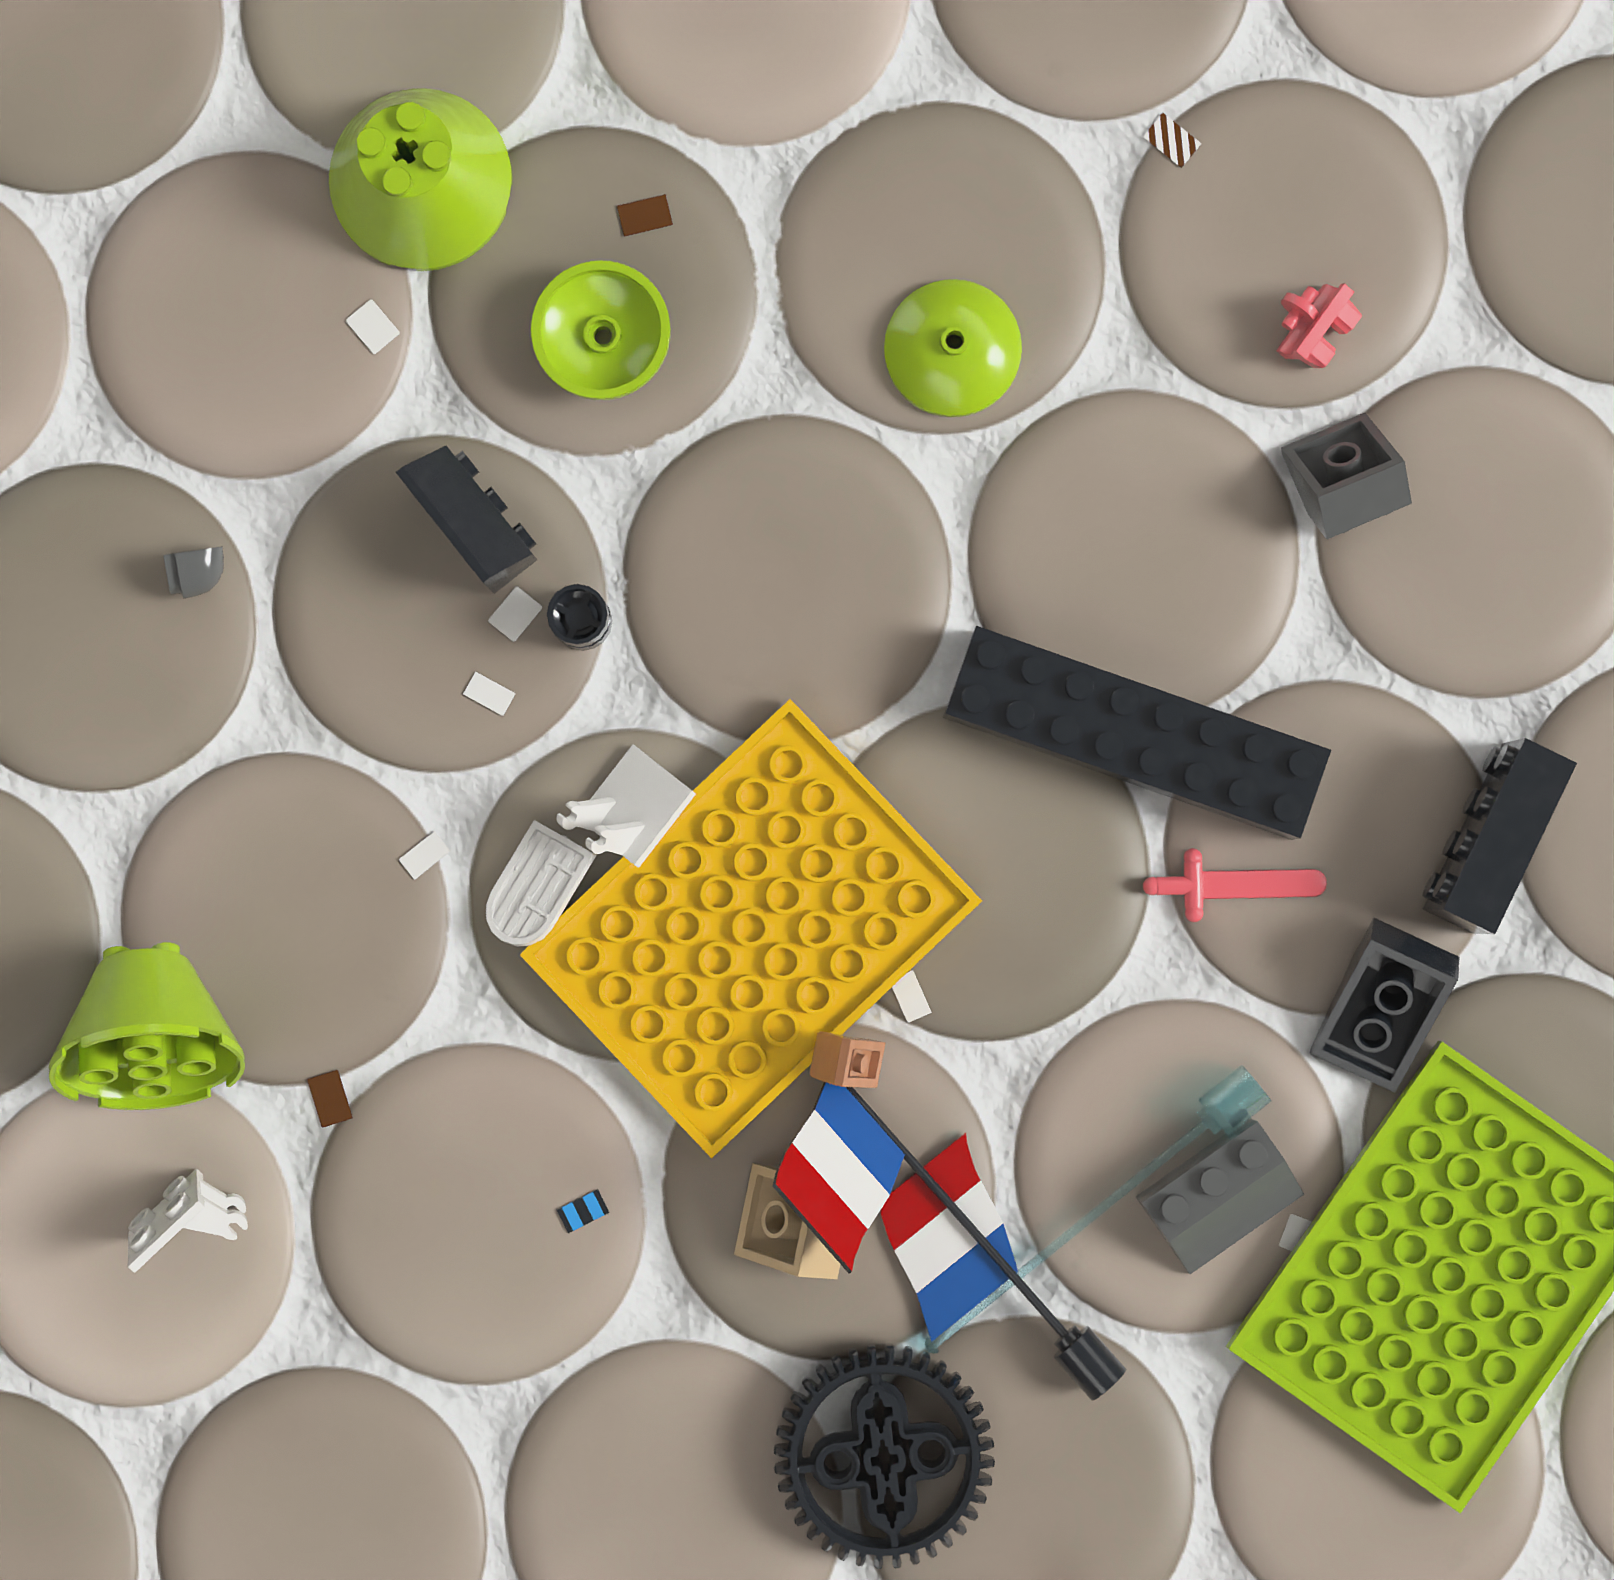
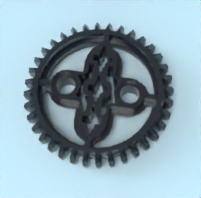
M887 1343L885 1346V1357L876 1358L874 1344L867 1345L868 1359L859 1360V1354L855 1347L850 1348L849 1358L851 1363L844 1366L838 1354L832 1356L831 1361L836 1371L831 1374L822 1364L816 1366V1373L821 1382L817 1384L813 1379L807 1376L804 1377L802 1385L809 1395L806 1397L800 1392L793 1391L790 1397L791 1401L800 1409L797 1411L792 1408H784L782 1411V1417L793 1425L777 1426L776 1435L788 1440L789 1443L774 1445L775 1455L788 1458V1460L780 1461L774 1465L775 1473L790 1475V1477L778 1483V1490L781 1493L795 1492L785 1500V1507L787 1510L803 1508L795 1516V1524L801 1526L811 1520L813 1523L807 1531V1537L813 1540L823 1532L825 1537L821 1544L822 1550L828 1552L835 1542L840 1544L838 1559L842 1561L848 1557L850 1549L857 1551V1566L864 1565L866 1554L874 1555V1567L876 1569L882 1568L883 1556H892L893 1567L900 1568L902 1564L901 1554L909 1553L910 1561L913 1565L920 1562L918 1550L924 1547L927 1554L934 1558L937 1556L934 1542L938 1539L945 1547L950 1548L953 1545L952 1538L948 1533L951 1528L962 1536L967 1532L966 1526L960 1520V1517L963 1515L973 1521L978 1518V1512L969 1504L970 1501L978 1504L986 1503V1494L977 1489L976 1485L991 1486L992 1477L980 1471V1469H989L995 1466L994 1457L980 1454V1452L994 1447L993 1438L987 1436L978 1437L979 1434L991 1428L989 1420H973V1418L982 1413L984 1410L983 1405L980 1401L968 1405L965 1404L974 1394L972 1387L966 1386L959 1391L955 1390L962 1379L958 1372L952 1373L944 1380L942 1377L946 1372L947 1364L943 1360L936 1363L933 1370L928 1369L927 1367L930 1363V1354L924 1351L920 1355L918 1363L911 1362L913 1356L912 1347L905 1346L902 1352V1359L894 1358V1345ZM896 1374L906 1376L934 1390L954 1412L961 1426L963 1438L957 1439L947 1426L939 1422L909 1423L907 1406L902 1392L895 1385L884 1381L881 1378L882 1375ZM866 1376L868 1381L856 1390L851 1400L852 1430L824 1435L815 1443L810 1456L803 1457L802 1450L805 1433L819 1405L827 1396L843 1384ZM875 1392L879 1393V1398L882 1399L885 1407H891L884 1409L881 1425L878 1424L874 1412L867 1410L873 1407ZM892 1421L898 1422L900 1436L908 1439V1452L912 1464L904 1471L905 1485L902 1487L898 1485L897 1472H902L905 1468V1449L902 1440L898 1436L892 1437ZM865 1424L870 1426L871 1439L866 1440L863 1445V1463L869 1475H876V1490L870 1488L869 1476L865 1472H859L860 1457L857 1445H860L864 1440L863 1426ZM880 1440H884L885 1446H888L889 1453L894 1454L890 1456L888 1471L883 1470V1465H880L879 1458L875 1457L879 1453L878 1448L881 1447ZM936 1440L944 1446L941 1456L937 1459L925 1460L918 1454L919 1446L924 1441ZM834 1451H842L849 1456L851 1462L845 1470L832 1471L825 1465L824 1460L826 1456ZM965 1454L966 1462L963 1479L950 1505L938 1518L924 1528L902 1535L900 1533L901 1529L912 1522L917 1512L916 1482L945 1476L953 1469L958 1456ZM812 1473L820 1485L831 1490L860 1489L861 1504L865 1518L872 1526L887 1533L886 1537L862 1535L834 1521L824 1512L813 1497L805 1474ZM887 1487H890L891 1494L894 1495V1499L897 1501L895 1511H893V1518L889 1517V1512L886 1511L885 1505L882 1504L884 1503Z

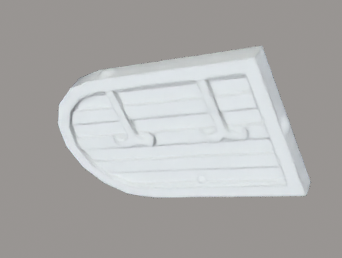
M534 820L494 885L486 903V920L491 932L504 943L517 947L533 945L544 939L557 923L596 855L569 840L567 836L560 835Z

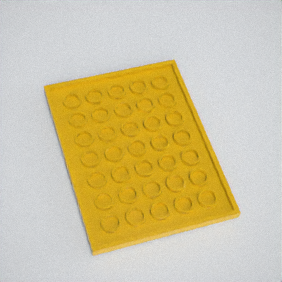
M791 699L693 790L696 795L639 868L623 856L559 917L553 929L544 939L529 945L520 954L530 967L711 1159L811 1065L816 1036L819 1031L842 1035L982 902L975 892Z

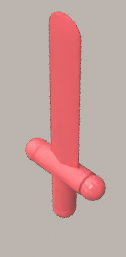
M1195 848L1188 849L1184 853V876L1149 877L1143 882V890L1148 895H1184L1185 917L1190 922H1198L1202 919L1203 899L1317 897L1327 887L1325 875L1316 869L1203 871L1202 854Z

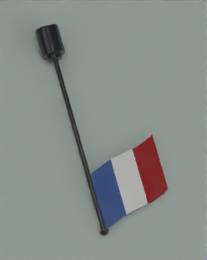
M824 1082L812 1113L781 1158L772 1187L848 1274L853 1270L854 1259L863 1236L890 1196L904 1159L1060 1337L1054 1344L1059 1350L1054 1355V1359L1091 1401L1096 1400L1107 1392L1124 1375L1127 1369L1092 1329L1086 1326L1079 1330L1074 1325L1066 1330L853 1087H841Z

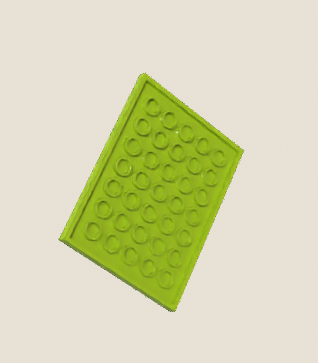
M1437 1041L1231 1337L1226 1347L1461 1514L1614 1292V1162L1442 1041Z

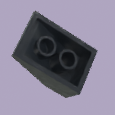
M1373 918L1350 961L1310 1048V1053L1395 1093L1458 981L1460 957L1377 918Z

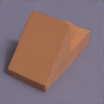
M819 1031L816 1036L810 1076L841 1087L877 1088L886 1042Z

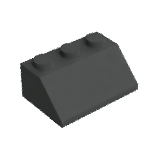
M1248 1117L1141 1192L1136 1198L1187 1272L1192 1274L1299 1199L1304 1193L1287 1162L1260 1123Z

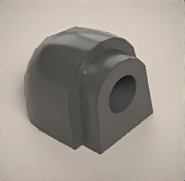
M223 546L163 555L170 594L182 593L183 599L207 593L219 582L223 573Z

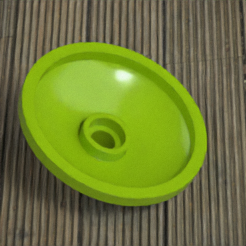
M589 261L564 270L545 287L539 296L532 315V344L541 367L559 387L585 399L612 400L637 391L658 372L667 355L670 343V319L660 292L642 273L618 262ZM607 330L611 332L612 338L607 344H599L595 341L596 334L599 331Z
M958 279L932 282L920 287L907 296L893 313L887 326L884 342L885 364L896 389L915 407L942 417L969 416L983 411L997 402L1014 381L1022 354L1020 330L1013 313L1005 302L982 285ZM950 335H958L962 338L963 345L958 349H952L946 344V338Z

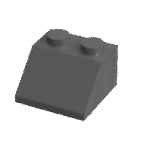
M1366 413L1281 447L1282 456L1304 507L1326 539L1345 533L1355 527L1412 504L1404 459Z

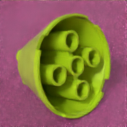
M414 88L390 93L363 108L348 123L340 135L333 151L329 169V189L333 208L349 237L364 252L376 260L389 266L391 264L402 268L416 269V271L439 270L453 266L471 257L485 246L504 220L512 185V168L509 154L501 135L490 119L472 103L459 96L427 88Z
M163 942L155 944L151 948L132 950L123 946H114L103 951V960L97 965L49 1062V1081L58 1093L73 1101L79 1100L78 1094L98 1098V1107L118 1110L169 1108L210 1098L211 1088L225 1081L227 1087L234 1085L244 1073L245 1055L190 960L180 954L179 945Z

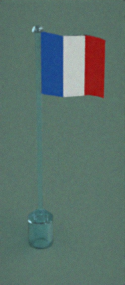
M1240 1065L1198 1099L1203 1106L1197 1112L1198 1116L1202 1119L1199 1124L1019 1270L1004 1223L975 1169L968 1147L966 1132L923 1167L1021 1278H1024L1206 1129L1209 1128L1214 1135L1223 1130L1229 1136L1268 1105L1271 1099L1246 1068ZM917 1173L913 1174L890 1193V1196L881 1208V1217L889 1242L917 1293L930 1338L927 1337L925 1340V1349L929 1353L936 1354L940 1352L937 1347L1013 1287L1014 1284Z

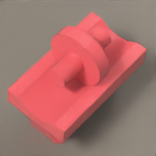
M1324 284L1319 292L1313 287L1308 286L1301 297L1294 293H1286L1281 300V304L1289 313L1281 324L1290 332L1276 351L1285 359H1300L1313 368H1325L1335 355L1336 350L1323 338L1328 328L1331 326L1339 334H1347L1353 330L1362 317V314L1349 300L1354 291L1346 284H1340L1338 288Z

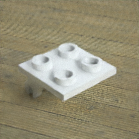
M633 744L592 798L586 801L567 802L566 807L571 810V814L568 817L560 813L557 814V822L566 830L581 827L594 831L600 838L597 841H593L589 837L586 839V847L594 854L609 851L623 855L639 868L696 793Z
M195 1169L187 1178L179 1176L166 1188L163 1193L164 1199L152 1211L149 1208H145L130 1223L128 1227L130 1230L128 1232V1268L135 1273L182 1228L223 1236L229 1240H236L237 1233L229 1224L237 1223L243 1230H247V1218L243 1214L246 1212L244 1199L234 1193L226 1195L204 1182L203 1174L198 1169ZM233 1205V1206H235L238 1210H230V1211H229L227 1208H228L229 1206Z

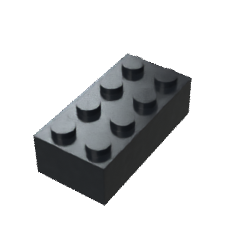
M1527 738L1502 743L1500 748L1495 746L1483 765L1482 771L1487 773V776L1480 790L1473 789L1464 804L1462 813L1466 814L1467 817L1460 832L1454 830L1444 846L1442 854L1447 859L1440 874L1434 872L1426 883L1422 896L1427 901L1423 910L1472 934L1495 935L1577 762Z

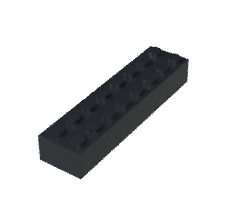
M976 626L972 633L943 716L945 719L1290 840L1301 839L1331 753V749Z

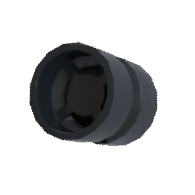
M573 584L563 587L554 594L547 609L549 627L555 636L571 649L581 651L594 649L602 644L611 632L613 622L611 610L601 595L590 586Z

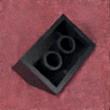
M446 445L401 467L395 472L479 579L494 594L537 561V558L530 551L536 545V542L520 522L513 528L502 516V513L508 507L492 487L483 492L475 482L473 477L480 472L463 450L455 456Z

